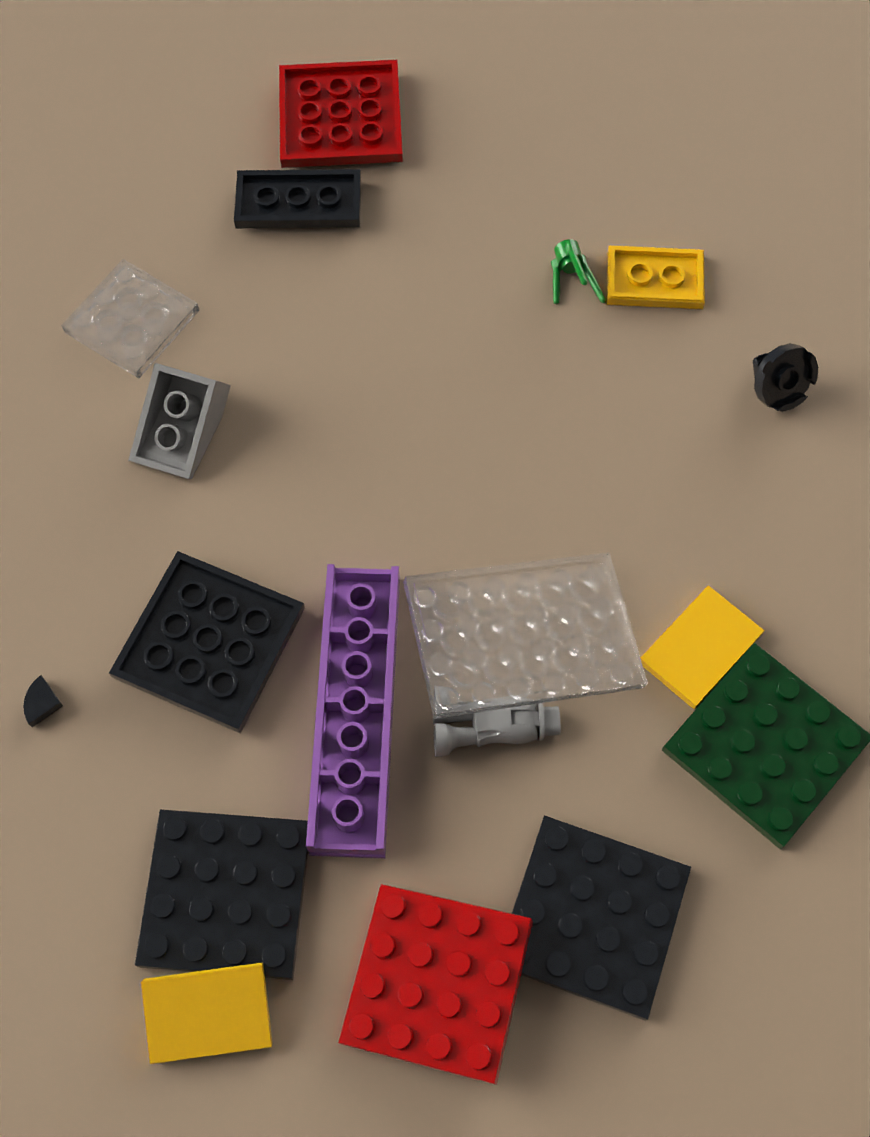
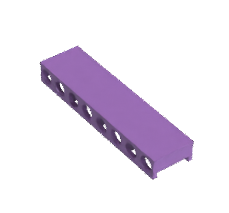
M327 564L306 838L309 856L385 858L400 589L399 566H391V569L335 568V564Z

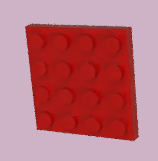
M398 59L279 65L281 168L403 162Z
M381 884L338 1043L497 1085L533 920L529 917Z

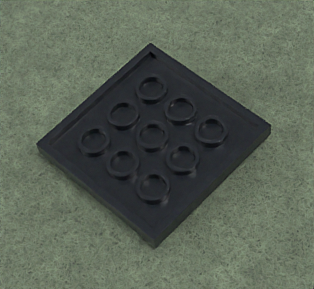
M177 551L109 674L116 680L241 734L305 609L304 603Z
M160 809L135 966L140 968L196 972L263 962L265 978L293 980L308 849L306 847L308 821Z
M544 815L512 914L529 917L533 920L521 975L647 1021L691 866Z

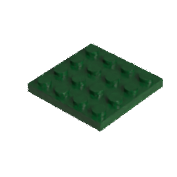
M753 643L663 746L662 751L781 850L868 745L870 733L756 643Z

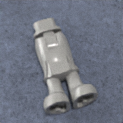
M433 688L435 757L447 756L454 748L477 745L481 747L491 743L524 744L535 740L544 741L545 736L560 735L561 733L558 706L543 707L542 702L535 704L527 700L485 702L476 699L475 703H463L454 701L446 688ZM472 721L473 727H453L447 723Z

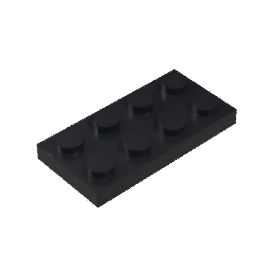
M360 169L237 170L234 210L236 229L360 227Z

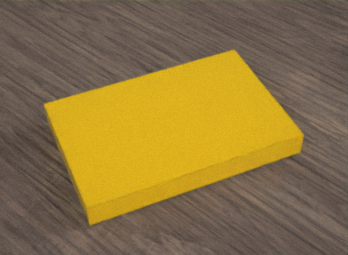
M608 246L607 305L703 309L705 304L704 250Z
M708 585L640 657L638 663L691 708L695 709L753 643L761 637L765 630Z
M263 962L145 978L141 981L150 1064L272 1047L273 1042Z

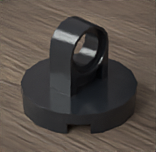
M792 343L778 346L769 353L755 357L753 360V370L755 378L754 389L757 398L767 407L781 412L794 409L803 403L808 397L805 395V392L808 390L810 383L815 385L818 378L819 367L816 357L804 347Z

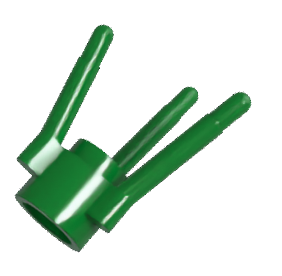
M567 239L558 243L554 249L556 258L551 261L554 304H558L560 301L561 270L567 274L576 272L582 285H587L589 281L600 302L605 303L606 298L587 264L585 255L581 254L578 242L573 239Z

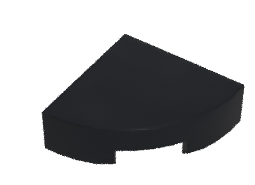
M42 675L30 685L24 698V715L32 728L63 707Z

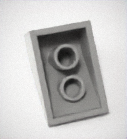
M155 363L128 461L192 479L222 418L231 385Z

